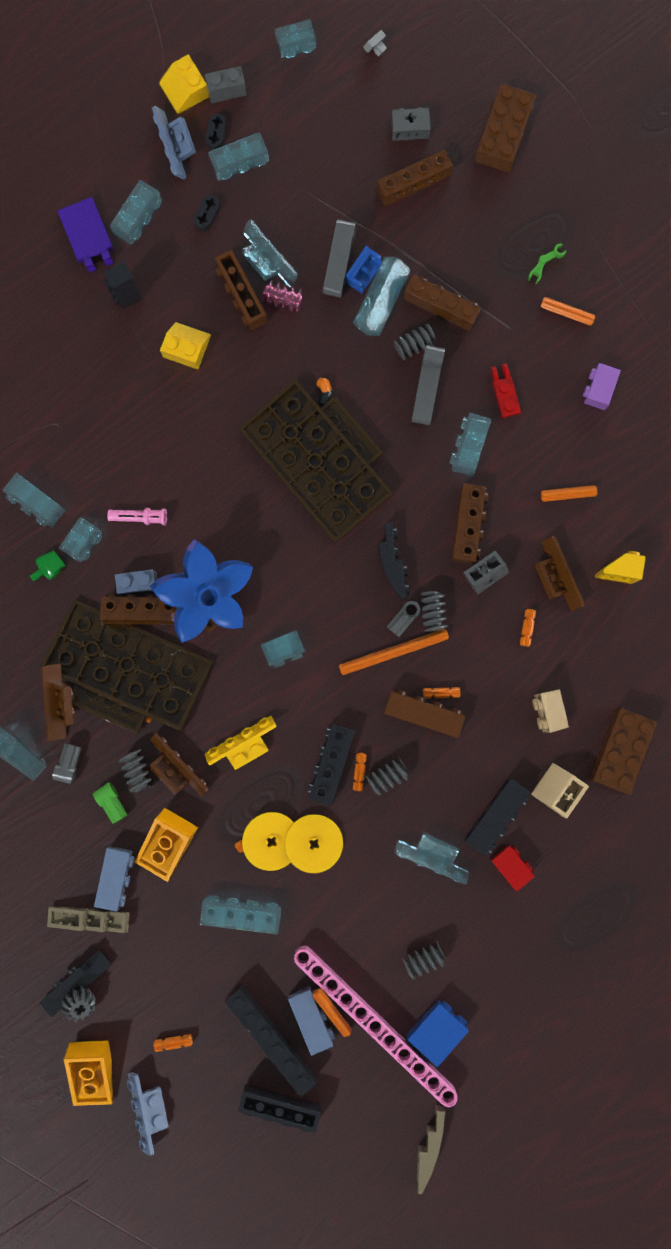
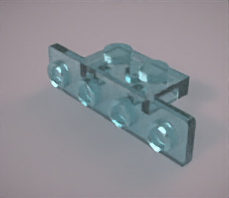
M252 220L247 221L243 233L252 244L243 248L241 254L264 281L278 274L289 287L293 286L298 277L294 268L290 266L282 254L272 245L271 241L267 239L259 227Z
M425 833L422 834L416 848L398 840L394 853L398 854L401 858L416 862L419 866L434 870L437 874L445 875L455 882L467 884L469 871L453 865L459 853V848Z

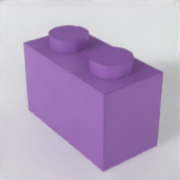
M601 363L596 368H592L588 378L591 379L590 385H586L583 392L585 397L583 403L605 410L610 404L621 370Z

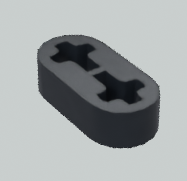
M215 113L210 117L206 134L207 146L212 151L220 150L225 138L226 119L219 113ZM217 121H220L221 124H219L218 129H216L215 124L217 123ZM217 135L218 141H216L215 144H212L214 136Z
M206 196L194 217L195 226L200 231L209 230L219 212V201L215 196ZM212 202H214L215 207L211 206L208 211L207 204H211ZM206 215L207 223L203 222L201 225L199 220H203Z

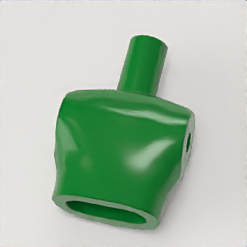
M52 550L35 560L38 570L32 573L30 578L36 581L44 575L47 579L52 580L59 575L66 565L58 554Z

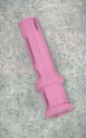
M146 508L144 511L109 509L108 521L144 522L146 525L161 523L166 525L167 510L166 508H162V510ZM120 515H134V517H121Z

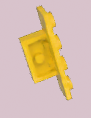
M272 716L261 719L252 727L245 728L240 734L228 738L217 747L209 749L205 753L207 763L212 765L226 756L236 770L268 752L269 750L261 736L276 728Z

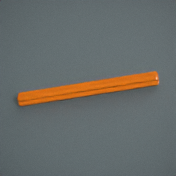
M442 629L340 664V672L342 675H346L448 640V632L446 629Z

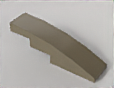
M51 906L48 909L47 927L76 931L89 930L127 933L130 912Z
M435 1105V1125H427L426 1145H418V1194L423 1193L439 1155L445 1118L443 1105Z

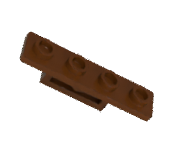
M552 536L542 541L541 543L548 559L535 564V567L549 600L564 594L571 611L584 607L583 598L556 537Z
M56 663L41 667L46 737L49 742L66 738V726L73 724V717L75 716L72 707L73 691L70 686L62 683L61 665Z
M155 733L150 742L162 755L150 764L149 768L174 795L189 783L200 796H203L209 790L206 782L194 774L192 767L180 759L179 753L167 745L168 743L163 736Z

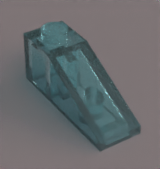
M0 727V757L34 781L45 769L46 765L14 736Z

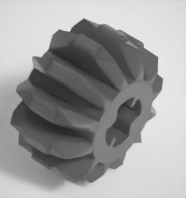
M81 986L79 990H76L73 987L72 992H66L65 997L62 998V1012L68 1020L73 1019L77 1022L81 1018L84 1021L85 1016H91L92 1011L95 1010V996L89 988L84 990Z

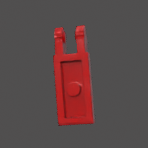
M507 363L502 364L504 379L499 380L496 367H491L492 384L502 419L521 414Z

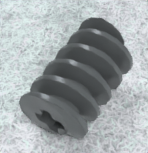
M427 323L424 325V329L418 327L417 331L412 330L410 334L405 333L404 339L399 336L397 337V342L393 341L399 356L405 361V354L413 357L412 351L414 350L419 354L420 347L425 351L426 344L433 346L432 341L436 342V338L432 328Z
M438 591L420 593L421 596L426 597L421 600V603L427 604L422 607V611L427 612L422 615V618L428 619V621L423 623V626L429 627L424 632L440 631L448 627V625L442 624V621L447 620V617L441 616L446 610L440 608V606L446 604L440 601V598L445 597V594H441Z
M141 750L126 754L119 760V763H126L121 768L122 770H128L124 777L131 778L126 782L127 785H133L129 792H139L154 786L147 784L152 779L145 778L149 770H142L147 764L140 763L144 756H137V754Z
M398 757V764L392 760V767L385 764V771L378 768V775L371 772V779L366 776L373 791L379 796L381 795V788L387 792V785L394 788V781L401 784V777L406 781L408 780V771L400 757Z
M438 941L436 942V948L430 944L428 952L421 948L422 955L414 951L415 958L407 954V961L403 959L408 974L413 980L416 979L415 973L420 977L423 976V969L429 974L430 966L437 970V963L444 967V960L446 959Z

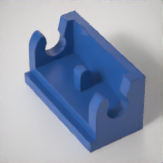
M365 246L346 274L345 283L363 294L382 266L383 262L380 260L382 257L368 246Z

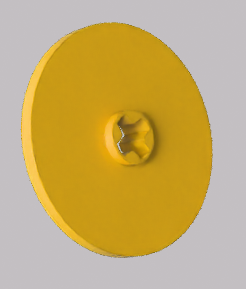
M266 812L256 816L248 823L243 833L242 847L245 856L255 867L266 871H275L291 863L285 850L286 834L294 823L289 817L277 812ZM275 837L274 841L276 843L268 846L267 839Z
M319 814L305 815L296 820L290 826L285 838V850L289 860L296 868L307 873H320L328 870L338 861L343 849V838L338 826L328 817ZM316 839H318V847L316 848L314 846L310 848V840L315 841Z

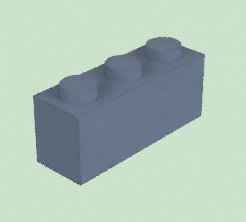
M112 846L106 848L94 907L116 912L121 907H124L126 901L124 890L125 887L128 888L130 883L128 872L129 868L133 867L135 859L132 856V850Z
M311 986L289 994L288 1000L312 1056L333 1047L335 1035L332 1028L327 1027L325 1022L328 1020L327 1016L313 998L312 994L314 991Z

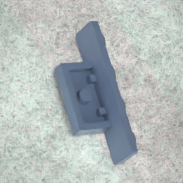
M154 106L152 107L153 119L159 128V137L164 143V152L169 158L171 172L184 180L187 176L182 161L196 153L186 121L180 116L173 122L168 123L165 112Z
M130 1072L128 1073L127 1086L129 1091L132 1092L133 1099L131 1100V1105L137 1117L135 1125L141 1136L139 1145L142 1152L152 1156L154 1155L151 1134L169 1127L161 1087L157 1086L142 1092L138 1074Z

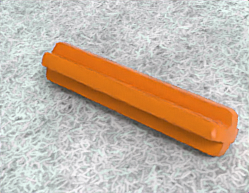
M544 297L542 300L541 308L587 325H592L595 320L594 314L548 297Z
M595 485L541 491V500L543 502L597 496V487Z
M316 989L312 994L313 998L343 1037L349 1036L352 1032L350 1025L323 989Z

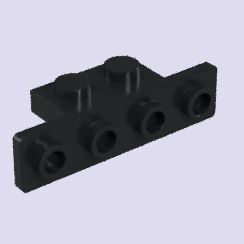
M98 950L80 967L75 965L67 972L69 977L65 980L59 979L52 986L54 990L40 1001V1005L50 1017H53L62 1009V998L65 997L66 992H72L73 987L76 990H79L81 986L85 989L107 970L112 963L101 950Z

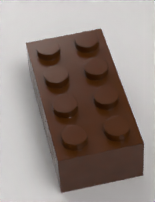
M503 83L500 84L476 153L475 162L510 173L536 94Z
M615 708L588 780L631 795L657 722L626 709Z

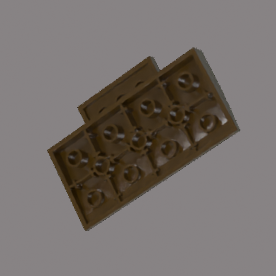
M296 379L291 381L238 428L335 543L394 495L370 467L371 464L384 454L383 451L335 396L320 408Z
M74 599L39 668L41 669L42 666L56 663L60 664L62 680L75 685L72 690L73 706L138 735L146 717L181 733L213 661L131 624H102L100 610Z

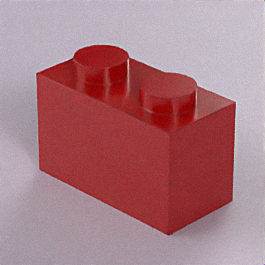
M506 844L489 859L517 892L535 877L531 873L534 869L527 861L522 862L519 858L521 853L515 846L510 847Z

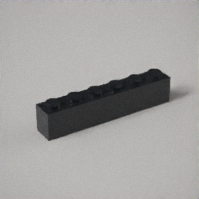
M242 984L226 997V1005L300 1097L303 1096L316 1084L317 1076Z

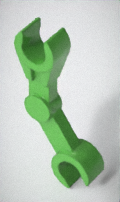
M557 244L553 251L540 256L537 266L528 276V281H530L532 275H536L538 279L535 284L539 283L544 265L554 258L564 257L567 250L563 253L557 251L563 244Z

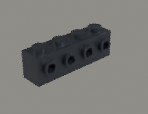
M332 724V728L327 727L324 738L328 740L326 746L322 745L319 753L322 759L320 765L316 764L313 772L316 779L314 783L310 782L307 794H310L309 799L332 806L355 731Z
M508 777L464 838V841L482 855L490 854L496 846L494 843L497 838H502L506 833L507 828L505 827L507 824L513 822L518 816L517 810L521 805L525 806L529 801L530 797L528 795L530 791Z
M245 1084L238 1112L247 1116L259 1117L265 1121L281 1123L287 1127L299 1128L305 1132L316 1133L321 1114V1105Z

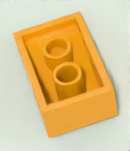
M164 808L155 818L135 863L168 882L191 843L198 827Z
M109 1041L69 1042L64 1063L73 1106L112 1104V1061Z

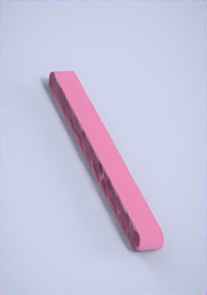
M303 945L296 949L295 963L442 1105L452 1107L456 1104L458 1097L455 1087L308 946ZM306 952L309 958L305 961L300 960L298 954ZM315 966H320L323 972L315 974L312 969ZM329 980H335L337 986L330 988L326 983ZM346 993L352 996L351 1000L347 1002L341 999V996ZM360 1007L366 1010L363 1015H358L355 1011ZM377 1021L380 1023V1027L372 1029L370 1024ZM388 1035L395 1037L391 1043H387L384 1039ZM402 1049H407L409 1054L403 1057L399 1055V1052ZM417 1063H421L424 1065V1067L421 1070H415L413 1068L414 1065ZM432 1077L438 1079L435 1084L428 1083V1080ZM447 1091L453 1093L450 1098H444L443 1094Z

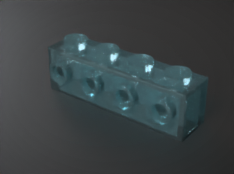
M384 257L353 321V324L366 335H380L411 271L398 257Z
M209 895L208 898H204L202 903L200 925L278 934L282 907H278L276 903L259 905V902L254 900H247V903L239 902L237 898L220 900L219 896Z

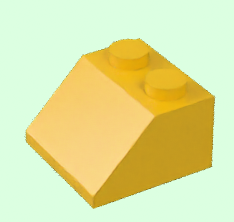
M189 54L172 63L159 82L177 114L209 97L207 84Z
M175 322L166 333L160 352L163 358L198 370L211 334Z
M628 551V553L623 554L597 572L595 578L629 584L638 582L643 577L646 556H640L639 552Z

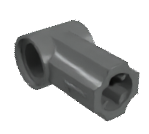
M415 601L405 603L403 608L386 627L400 637L419 615L420 606ZM409 605L415 606L417 609L416 614H407L406 607Z
M64 743L59 763L56 764L53 772V780L73 784L77 774L76 766L82 747Z

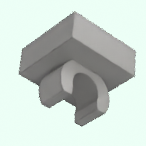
M380 30L363 48L367 53L373 49L375 54L380 56L387 49L385 44L381 42L386 35Z

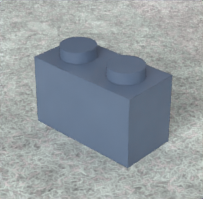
M153 569L115 574L117 594L120 596L153 592L150 585L157 580V572Z

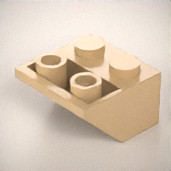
M560 689L534 695L535 699H532L535 711L538 710L539 718H537V724L539 729H542L543 732L551 733L569 727Z
M552 763L531 795L567 819L589 786L571 773Z

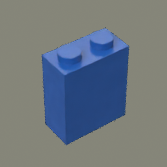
M438 999L407 1034L408 1041L437 1068L469 1032L466 1026L468 1022L461 1015H454L451 1012L453 1010L447 1002L441 1003Z

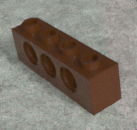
M440 151L377 180L376 191L385 207L450 177L453 165L446 151Z

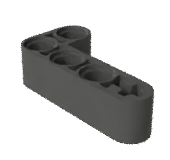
M337 219L323 286V294L339 298L342 296L352 244L357 230V224L354 222Z
M426 345L411 420L413 423L430 426L445 348Z

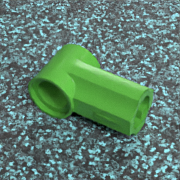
M108 782L92 793L95 801L100 807H103L112 824L128 815L118 799V793L112 783Z

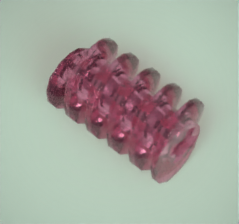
M270 280L264 289L262 303L266 299L268 305L274 302L275 307H279L282 303V309H286L289 305L290 311H293L296 307V312L299 313L303 300L302 289L295 293L294 286L288 291L287 284L281 289L280 282L274 287L273 280Z

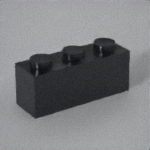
M124 261L103 272L106 277L103 281L116 305L120 304L125 309L143 299Z

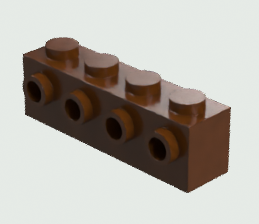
M230 250L216 257L217 267H215V271L219 278L223 277L225 281L223 286L227 294H232L234 298L232 303L235 309H240L242 313L240 318L244 326H249L252 331L268 323L266 313L233 251Z
M413 275L404 294V300L468 331H471L481 309L476 302L467 301L461 298L458 293H450L443 286L428 282L423 276Z
M463 483L461 487L451 561L474 564L476 560L480 559L481 548H478V543L483 538V530L480 528L481 522L485 521L486 511H483V505L487 504L488 493L485 492L486 486Z
M108 594L106 597H101L100 620L102 624L174 625V616L178 607L165 604L155 595L137 597V595L130 594L126 595V597H118L115 594Z
M398 689L395 692H390L383 714L459 738L465 716L461 715V710L451 708L449 711L443 709V704L433 701L431 705L424 702L425 698L416 695L410 698L406 696V692Z

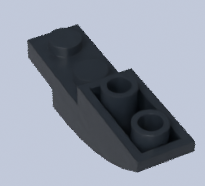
M385 523V542L378 544L379 557L389 585L398 598L404 601L406 596L409 595V585L405 584L404 578L408 576L407 565H403V560L395 561V558H399L398 547H394V539H397V528H393V523Z

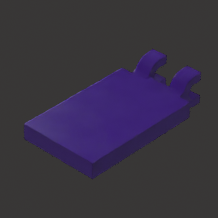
M92 197L58 210L79 263L84 261L89 273L96 271L91 258L100 254L106 266L113 264L108 252L113 250V247Z

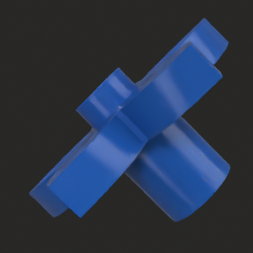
M194 539L184 555V571L181 574L165 575L150 585V588L161 601L172 607H178L174 616V627L178 638L183 643L199 635L205 629L209 619H212L223 628H243L242 610L231 595L239 592L247 584L253 567L249 563L239 560H229L217 565L213 554L203 544Z

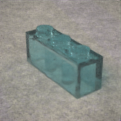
M260 132L208 152L210 163L218 181L229 179L232 175L239 172H247L250 168L262 166L269 161L268 150Z
M139 180L110 225L113 234L131 245L135 240H138L143 227L149 224L154 210H157L161 205L162 199L159 191Z
M469 413L467 418H463L460 428L464 430L462 436L458 435L455 443L458 449L456 453H452L449 464H452V471L473 477L491 419Z
M15 473L2 490L7 494L6 499L13 504L16 502L21 504L22 507L20 509L29 516L33 513L37 516L35 520L44 527L47 524L52 528L65 512L62 506L18 473Z

